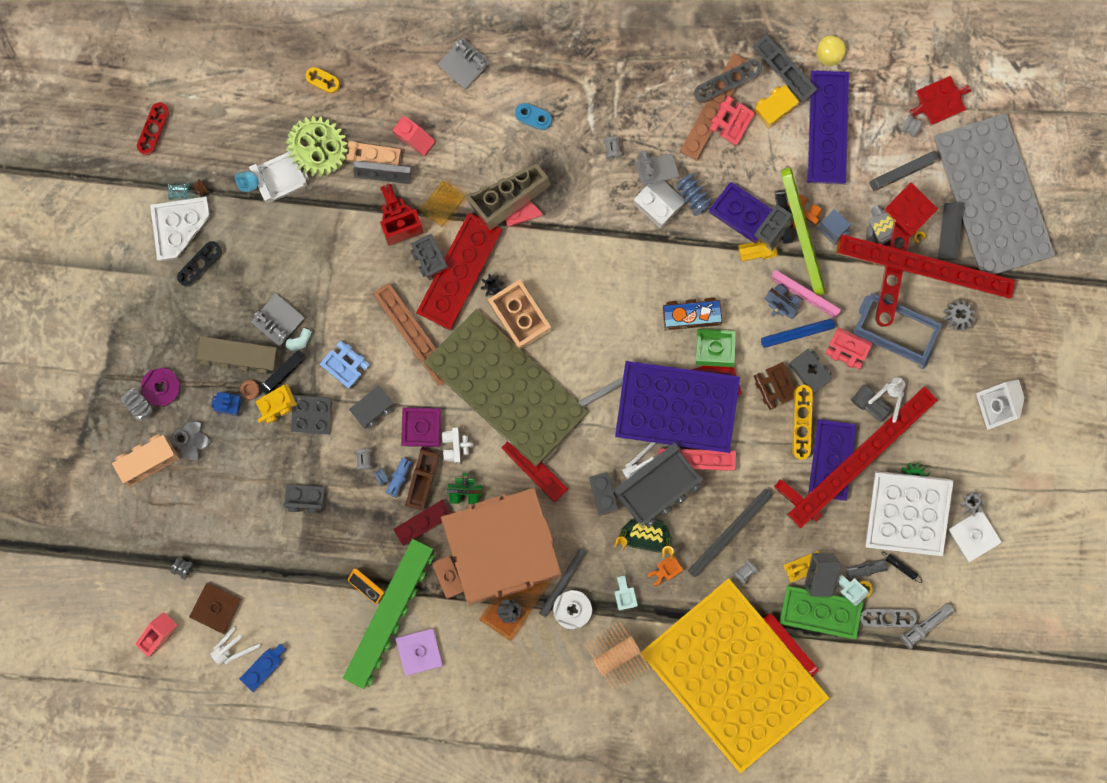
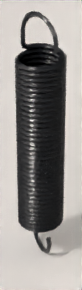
M892 554L886 557L885 560L899 569L910 579L917 581L918 573L892 556Z

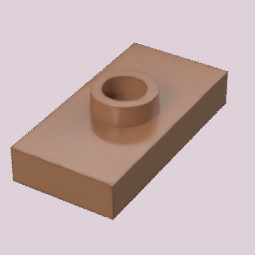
M450 556L432 563L446 599L464 592Z

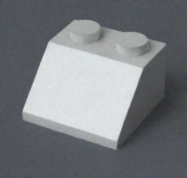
M664 180L648 184L633 201V205L660 229L685 204V199Z

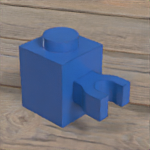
M217 392V395L213 396L212 407L216 413L239 417L242 397Z

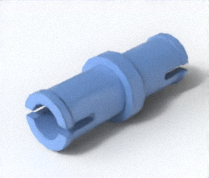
M401 458L395 473L391 475L392 480L385 493L388 495L392 493V497L397 498L402 484L407 480L405 477L412 465L411 461L408 460L406 462L407 459Z

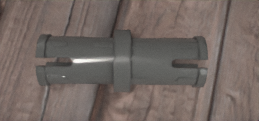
M885 559L869 563L865 561L860 565L846 567L849 579L865 575L869 577L871 574L887 571Z

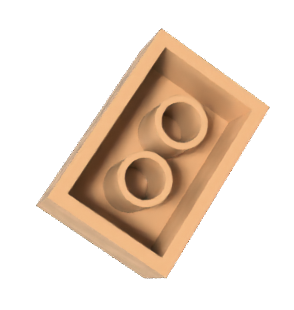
M520 279L488 299V304L518 350L523 349L551 331V326Z
M155 435L149 439L150 442L146 445H137L132 449L133 452L128 455L124 453L115 458L116 461L112 464L123 484L131 487L180 459L166 436Z

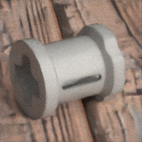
M613 136L603 139L607 150L606 159H616L623 156L618 142L620 137Z
M371 449L354 451V454L357 455L356 470L373 469L370 461Z
M746 560L745 564L738 571H734L733 574L745 585L746 581L753 574L758 573V570Z

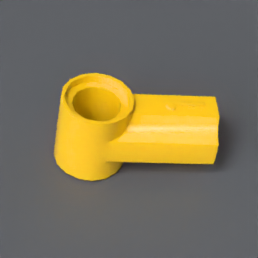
M757 241L756 244L752 242L738 245L741 262L759 258L770 259L778 256L776 246L771 251L763 242L759 243Z

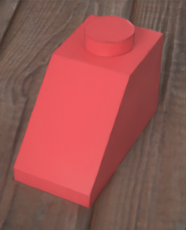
M404 115L392 130L395 137L424 157L435 143V140L421 127Z
M163 612L149 623L135 645L149 658L170 637L177 624Z

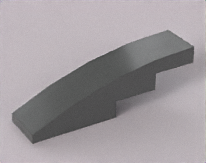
M767 34L752 46L802 102L817 90L795 63L787 57Z

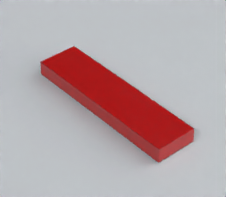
M508 441L501 447L554 503L568 491V488L542 462L535 467Z

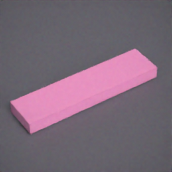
M775 270L772 274V281L781 284L790 292L831 317L836 318L841 311L838 307L779 271Z

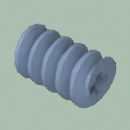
M694 172L676 183L678 184L676 189L678 191L683 190L681 197H686L685 203H691L689 209H695L693 215L698 216L711 208L712 205H709L712 198H704L708 192L701 193L704 186H697L700 180L692 179L695 175Z

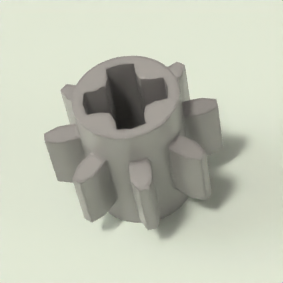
M971 491L969 496L963 495V500L966 502H961L960 507H965L964 514L969 512L974 517L977 511L982 513L983 509L980 506H983L985 501H980V493L975 495ZM970 501H973L976 505L972 507Z

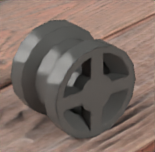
M179 556L173 564L171 574H178L181 579L185 580L192 570L193 563L190 561L186 562Z

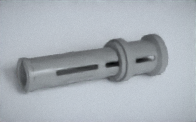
M946 603L919 625L914 624L909 632L905 635H900V639L911 650L915 643L920 639L924 640L926 638V634L955 613L953 608Z

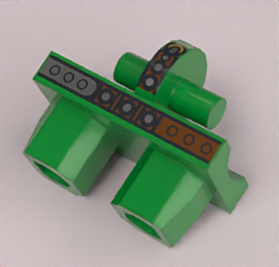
M463 473V478H455V484H448L447 494H449L450 503H461V495H468V504L479 503L483 485H473L475 478H467V473Z

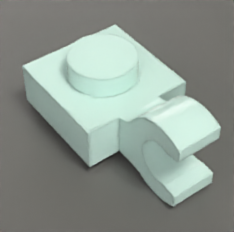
M625 575L617 577L620 590L614 593L618 610L637 607L634 588H627Z
M843 575L836 579L843 588L841 591L842 595L855 607L869 594L868 590L855 578L851 582Z

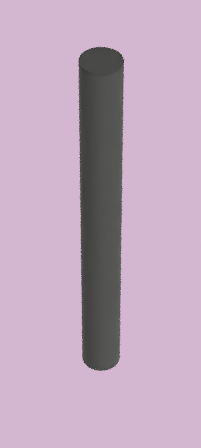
M581 548L579 549L539 612L540 615L543 617L547 616L585 556L586 551Z

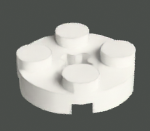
M571 590L558 596L554 603L553 612L555 619L562 627L574 630L588 623L591 618L592 607L585 594ZM574 604L578 613H574L572 616L569 615L570 611L567 608L572 607Z

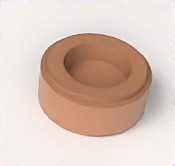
M247 380L242 383L240 393L245 399L253 400L258 397L260 388L255 381Z

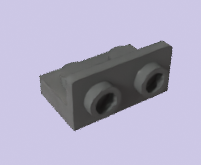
M432 234L411 243L413 247L410 250L415 261L419 260L421 266L418 268L423 277L427 276L430 281L433 279L432 276L448 269Z
M286 484L283 507L288 508V512H299V509H307V513L318 514V510L323 511L325 487Z

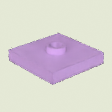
M433 628L396 638L405 676L443 666Z

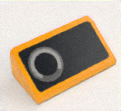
M354 568L348 578V582L373 603L378 604L385 592Z

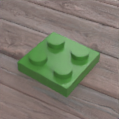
M697 329L696 365L734 367L736 331Z

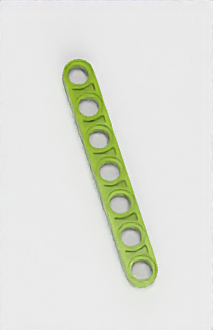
M791 167L781 169V175L812 287L816 295H823L826 293L794 175Z

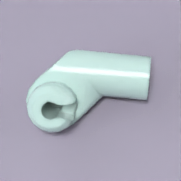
M303 328L300 337L286 341V347L291 351L303 349L306 347L312 331Z

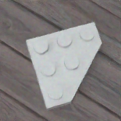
M207 197L150 205L157 261L178 259L210 217Z

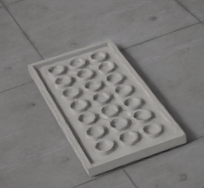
M1005 113L934 135L933 138L955 203H963L962 223L978 270L997 275L1054 257L1055 254L1007 114Z

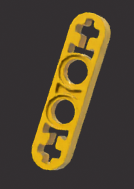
M807 385L797 386L794 390L792 454L800 460L807 459L811 452L813 393ZM802 388L808 392V395L804 396V402H808V405L798 404V401L802 402V396L798 394L802 391ZM801 407H805L808 412L804 418H800L797 413ZM801 426L807 429V434L804 437L797 435V429ZM797 439L801 441L807 440V443L802 442V448L806 449V453H802V456L796 452L797 449H800V443H796Z

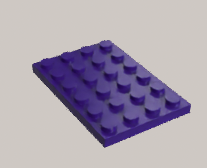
M625 361L615 437L667 445L676 443L677 446L730 453L740 377Z

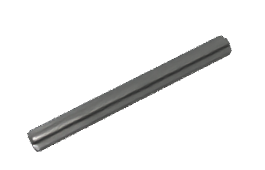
M765 488L689 568L688 572L693 577H696L772 497V493Z

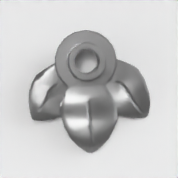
M199 422L187 423L183 429L176 430L171 438L173 445L180 448L182 456L190 460H197L198 450L210 444L208 437L199 432L201 428V423ZM184 436L185 440L184 442H179L178 438Z

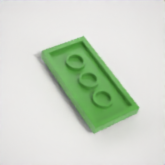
M786 586L779 623L781 625L856 640L863 601L855 607L844 597L834 595L832 597H811L806 589Z

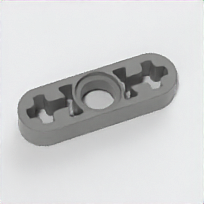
M866 609L861 612L860 623L865 627L909 628L917 620L916 614L911 610ZM876 612H880V624H876L877 620H871L870 624H868L867 620L863 619V616H866L867 613H870V616L876 617ZM885 613L892 614L893 622L891 624L883 622L882 617ZM896 613H899L898 617H904L908 613L909 617H912V621L906 624V621L899 620V625H897Z

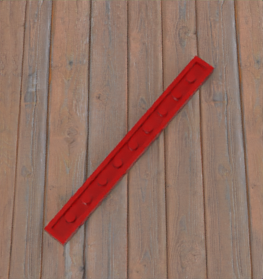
M841 234L839 237L836 254L1007 299L1012 298L1015 284L1013 279Z
M925 386L922 387L899 409L895 423L892 422V415L786 515L801 529L938 401Z

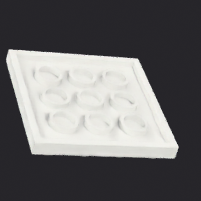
M875 471L865 547L943 556L953 480Z

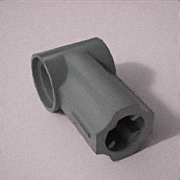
M862 385L851 398V401L881 422L890 412L891 408L880 399H877L872 404H868V401L876 394L867 386Z

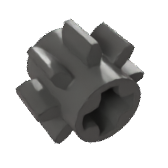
M515 599L502 600V605H499L497 608L498 617L503 619V623L517 622L516 618L521 615L520 605L515 603Z

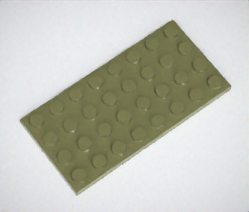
M477 309L424 361V364L535 467L588 413L583 406L521 349L518 350L516 345Z

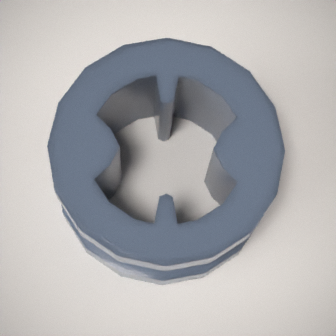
M382 467L379 468V471H373L381 487L383 483H389Z

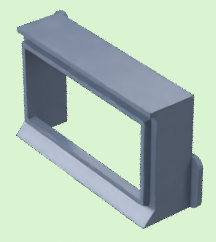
M871 293L870 296L867 295L859 309L861 316L853 334L919 364L918 367L920 369H925L932 355L931 348L942 324L897 304L896 312L934 329L924 354L921 356L861 328L873 301L878 303L879 295ZM883 298L885 304L890 305L893 303L892 301Z

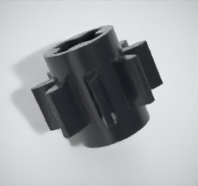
M489 274L487 280L482 279L485 286H482L481 290L487 291L486 297L489 294L494 296L502 291L500 286H503L504 282H498L499 275L493 278ZM495 283L496 289L492 288L489 290L488 284Z

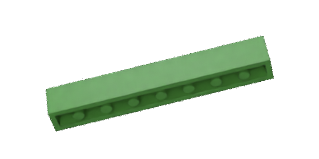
M414 539L411 540L342 679L362 689H365L366 686H371L374 680L372 674L375 669L378 670L383 662L381 656L384 651L387 652L392 643L389 640L392 634L396 635L401 625L398 622L401 616H406L409 610L407 604L410 599L413 600L418 591L416 586L418 582L422 583L427 573L424 570L427 564L431 565L435 558V554H433L434 549Z

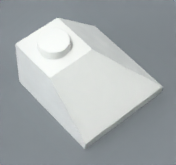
M1019 380L1005 382L976 393L987 430L1020 419L1025 397Z

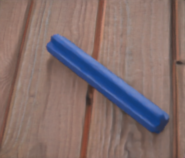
M827 319L762 337L761 344L763 348L821 333L834 329L835 323L833 319Z

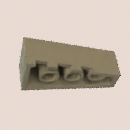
M538 164L514 173L511 177L502 178L497 183L488 187L486 185L479 188L480 190L472 194L470 192L465 195V198L487 228L492 230L551 186L546 174Z
M200 336L196 340L193 363L202 366L213 365L223 369L238 368V371L243 372L256 370L258 374L268 375V372H272L274 369L276 347Z

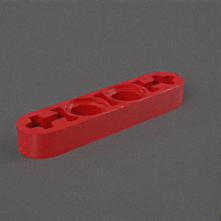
M769 613L764 618V621L811 677L819 672L816 665L776 618Z

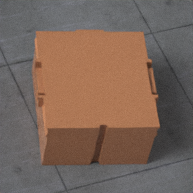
M534 488L510 496L503 494L500 498L498 496L475 503V506L468 505V509L441 517L469 606L532 588L535 585L562 577L553 549L554 543L548 523L543 517Z

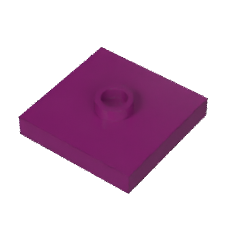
M402 408L401 446L440 447L441 408Z

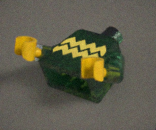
M630 519L621 529L614 544L615 548L617 544H621L623 546L622 551L626 547L661 553L663 559L665 554H670L671 559L674 557L671 533L668 526L664 525V522L661 520H657L650 528L645 526L642 529L635 519Z

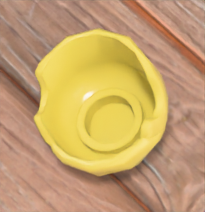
M833 35L823 37L816 50L818 60L823 65L831 67L839 64L846 52L844 41Z

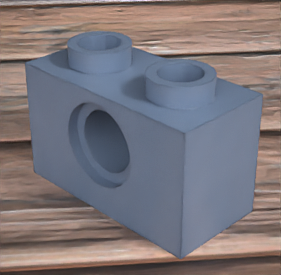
M834 209L821 222L818 230L835 245L839 242L841 234L848 236L851 224Z

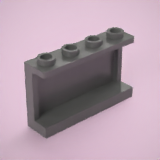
M676 443L672 444L614 489L613 493L642 529L645 526L650 528L657 522L656 518L661 514L663 516L667 515L672 510L671 506L675 503L681 504L688 498L686 496L691 491L695 493L703 486L701 483H703L704 478L696 473L680 453V448Z

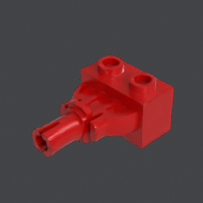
M386 184L389 193H387L385 185H383L380 190L389 211H387L385 204L382 205L384 213L380 225L388 246L423 234V227L416 208L411 209L405 205L402 198L399 199L400 206L392 184Z

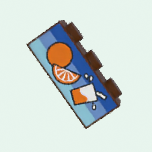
M714 297L705 298L702 302H697L696 299L685 300V303L678 304V301H669L662 307L665 331L722 325L720 300H716Z

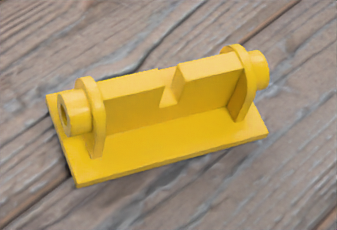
M812 553L783 565L790 583L807 576Z

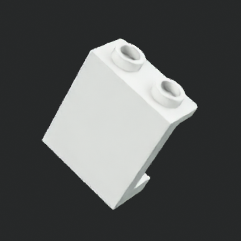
M291 151L259 166L254 164L249 167L250 171L256 174L259 184L257 186L266 204L308 186L306 180L309 178L307 173L304 174L305 169L298 170V163L292 164L294 158H288Z

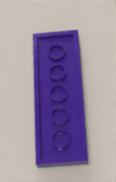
M811 70L810 82L817 90L810 95L807 183L845 185L849 72Z

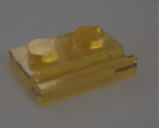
M442 180L420 208V211L443 227L465 196Z

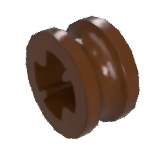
M198 179L197 183H192L200 197H203L204 193H209L200 179Z

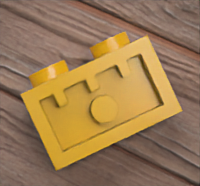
M288 384L255 401L262 415L257 420L259 423L266 422L270 424L277 420V416H284L291 412V408L295 407L297 403Z

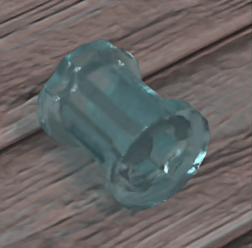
M168 183V199H189L188 183H184V185Z

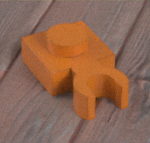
M670 555L656 565L659 571L650 572L648 578L656 575L658 581L653 585L657 586L661 583L663 577L669 581L682 572L683 568L676 558L673 557L671 559Z

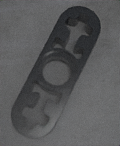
M775 190L776 204L788 211L785 190ZM791 226L782 237L783 244L793 243Z
M214 241L206 243L179 271L177 275L178 282L183 287L192 286L221 256L222 249L220 245ZM216 246L215 250L217 253L215 255L211 253L208 256L211 260L208 262L202 254L204 253L207 256L210 252L209 247L214 248ZM196 260H204L205 265L202 269L194 267ZM191 267L197 274L194 275V273H192L189 276V278L191 279L189 282H182V276L184 274L189 275L191 273L189 268Z
M300 350L296 351L261 385L260 389L263 393L267 395L274 391L306 359V356Z

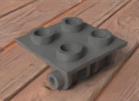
M293 395L297 405L292 408L291 432L329 435L330 411L332 408L331 398Z

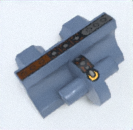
M781 284L775 288L772 287L764 300L770 303L768 306L774 310L771 314L773 317L778 313L782 317L786 315L792 319L800 308L801 299L796 295H793L790 299L786 298L784 294L787 290Z

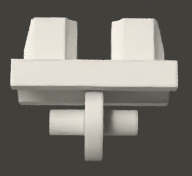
M458 428L442 432L443 443H453L454 450H443L444 461L461 464L460 448H463V455H469L468 448L474 447V443L468 442V436H462V443H460Z

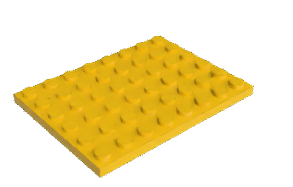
M729 578L640 653L740 774L829 699L827 694Z

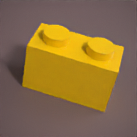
M786 85L781 88L777 86L770 92L771 96L767 99L763 97L755 104V114L768 129L798 107L799 101Z

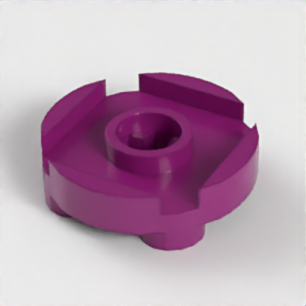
M153 369L142 380V394L150 404L166 407L177 399L181 384L177 376L169 369ZM164 382L165 390L157 392L158 388L156 385Z

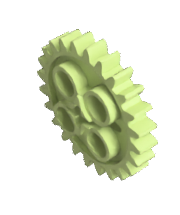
M314 116L311 117L310 121L305 117L303 123L299 120L296 124L297 126L294 125L292 127V131L289 132V138L286 141L289 144L286 151H291L288 158H294L292 164L298 163V170L305 168L304 174L311 171L312 176L316 172H318L319 177L324 172L327 176L331 171L335 172L337 167L340 168L343 164L341 161L346 159L344 155L348 151L344 148L347 142H342L345 135H339L341 128L335 130L336 123L329 125V119L322 122V117L318 121H316ZM315 132H319L322 137L317 136ZM300 141L305 142L307 147L301 145ZM326 146L331 147L333 152L327 150ZM312 156L317 157L319 159V162L314 161L312 159Z

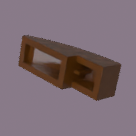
M425 447L420 449L405 506L424 511L441 452Z

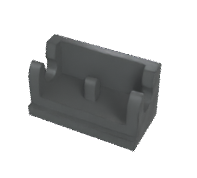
M776 204L754 236L759 243L763 242L772 251L794 222L793 215Z

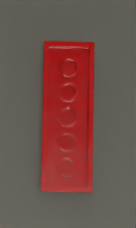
M468 212L444 258L448 269L435 275L416 314L450 331L503 230L497 226L489 230L479 217Z

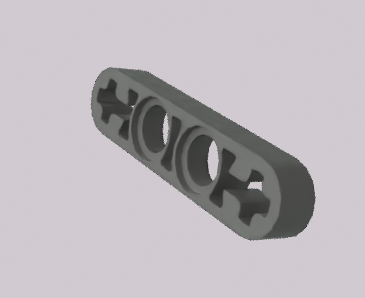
M749 60L700 84L694 91L695 100L699 103H706L757 78L762 71L761 63L758 60ZM750 65L758 67L756 73L750 71L747 73L748 77L745 78L744 71H748L750 69ZM733 73H740L742 79L739 82H734L731 79ZM722 81L725 87L723 90H717L714 87V83ZM708 85H711V90L714 94H711V91H709L706 93V98H703V96H698L700 92L699 90L705 92L709 90Z
M932 151L871 180L869 184L873 191L879 190L939 161L936 152Z

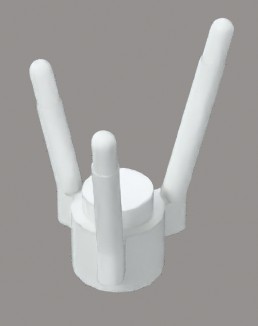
M898 377L893 378L890 384L886 383L884 388L868 401V404H872L886 391H888L890 396L898 397L892 420L893 423L897 420L904 396L903 390L906 386L904 380Z
M651 442L631 462L625 465L626 468L622 471L627 479L654 459V457H650L639 465L635 464L656 443Z
M232 627L223 639L213 647L214 650L210 655L218 665H221L223 662L228 664L230 661L260 648L261 645L257 644L228 657L231 654L228 649L243 637L240 634L224 646L223 644L236 630L235 627Z

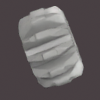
M958 299L954 300V304L949 302L947 304L949 309H944L943 311L947 314L943 320L950 321L947 327H950L952 324L954 325L953 331H957L959 326L961 332L965 331V326L971 328L970 322H975L976 320L975 317L971 316L976 311L969 310L972 304L970 303L968 306H965L966 300L964 299L961 304ZM962 312V313H963L962 318L960 317V318L958 319V318L956 317L957 313Z
M135 388L128 390L121 397L122 403L137 421L147 418L152 412L151 406Z

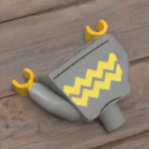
M877 205L870 211L873 217L869 219L870 226L867 227L866 241L889 246L894 220ZM917 231L912 236V241L916 244L919 243L916 237L917 234L922 239H925V234L921 231ZM897 237L894 240V245L903 242V239Z

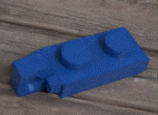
M279 644L274 650L269 648L239 680L252 692H255L280 665V662L283 660L280 656L286 651V648L282 644Z

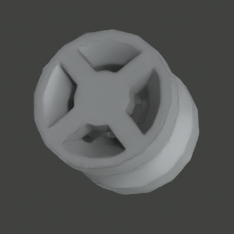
M909 114L901 132H908L912 137H915L923 120H916Z

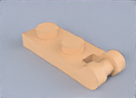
M354 141L348 142L349 153L346 154L345 159L348 162L367 161L370 163H385L399 166L401 149L362 144ZM357 150L362 151L361 156H356Z

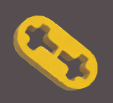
M316 67L307 70L305 76L310 85L328 94L338 92L340 83L335 76ZM316 72L321 81L318 79L312 81L310 75H314ZM324 81L329 83L334 81L335 88L331 87L328 89V85Z

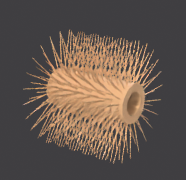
M621 623L620 625L626 633L627 639L616 624L624 640L622 641L613 627L621 642H618L610 630L617 642V645H615L606 631L614 647L610 645L604 636L611 649L607 648L600 637L607 651L605 652L597 640L604 653L601 654L595 643L594 645L600 655L598 656L593 649L597 656L594 658L590 652L593 662L601 675L605 676L608 674L613 681L609 672H612L618 683L619 681L613 670L616 671L622 682L623 680L616 670L617 667L625 677L619 666L624 668L631 679L623 666L625 663L632 673L627 661H629L637 673L630 659L633 660L641 672L633 657L637 658L639 664L644 669L637 657L638 654L648 668L640 654L641 651Z

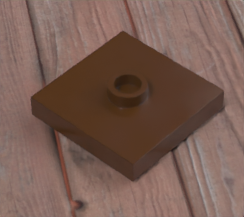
M206 582L189 618L225 634L241 599Z

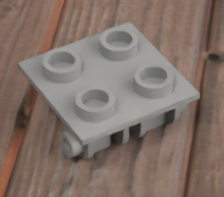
M462 38L455 41L454 47L437 65L460 86L466 89L489 65L490 61Z
M643 150L638 155L639 161H635L642 185L679 177L672 154L650 158L649 152Z
M275 294L261 311L255 313V318L251 323L280 347L303 321L304 317L280 296Z

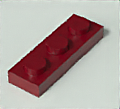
M442 499L393 530L401 544L405 546L412 539L415 540L441 524V517L451 513Z

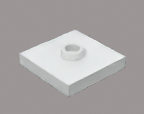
M983 511L982 513L976 512L974 517L971 515L948 529L968 563L1002 543Z

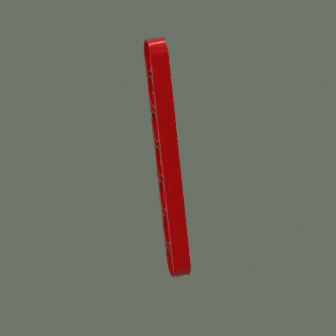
M894 221L889 247L907 251L910 236L903 229H900ZM897 237L902 238L904 241L902 248H897L894 245V240ZM889 267L884 269L875 316L876 323L881 327H887L894 321L903 271ZM889 275H894L897 279V283L894 286H890L887 283ZM885 294L893 296L892 304L887 305L884 303L883 297ZM882 313H887L890 317L889 322L886 324L880 321L879 317Z

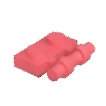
M727 96L725 101L721 102L717 115L712 118L709 130L716 132L718 127L722 128L719 136L732 145H737L754 112L741 103H737L735 107H732L733 98ZM728 112L731 115L729 116L727 122L723 121V118Z
M837 327L829 346L836 349L828 347L825 354L831 356V359L835 361L839 360L846 363L850 368L855 367L860 370L863 363L856 359L865 361L873 343ZM841 351L851 355V357L842 354Z

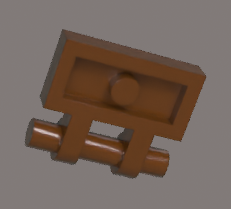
M784 362L766 369L768 377L765 379L762 378L760 373L753 376L756 381L755 385L757 389H760L763 396L762 400L764 404H767L769 411L776 408L774 403L776 399H779L781 405L793 400L795 386ZM769 383L772 384L775 393L771 395L766 386Z

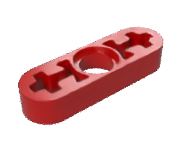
M158 102L151 107L137 142V149L142 155L148 156L155 151L169 116V109L164 103ZM161 107H162V110H163L165 113H164V114H160L159 117H158V119H159V121H161V123H159V122L156 121V120H152V118L156 119L157 116H158V114H157V112H156V109H157V110H160ZM152 124L158 126V131L155 134L148 132V127ZM145 135H147L150 138H154V140L150 139L148 142L150 149L146 148V150L144 151L142 144H146L148 141Z
M781 479L773 486L795 506L804 498ZM819 511L812 520L818 522L823 514Z

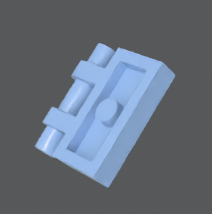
M339 341L336 345L341 350L339 354L331 350L320 363V366L350 389L361 376L356 369L361 366L364 370H367L370 364L365 361V357L359 356L354 352L349 344L346 345L343 341ZM346 355L354 361L352 365L343 359Z

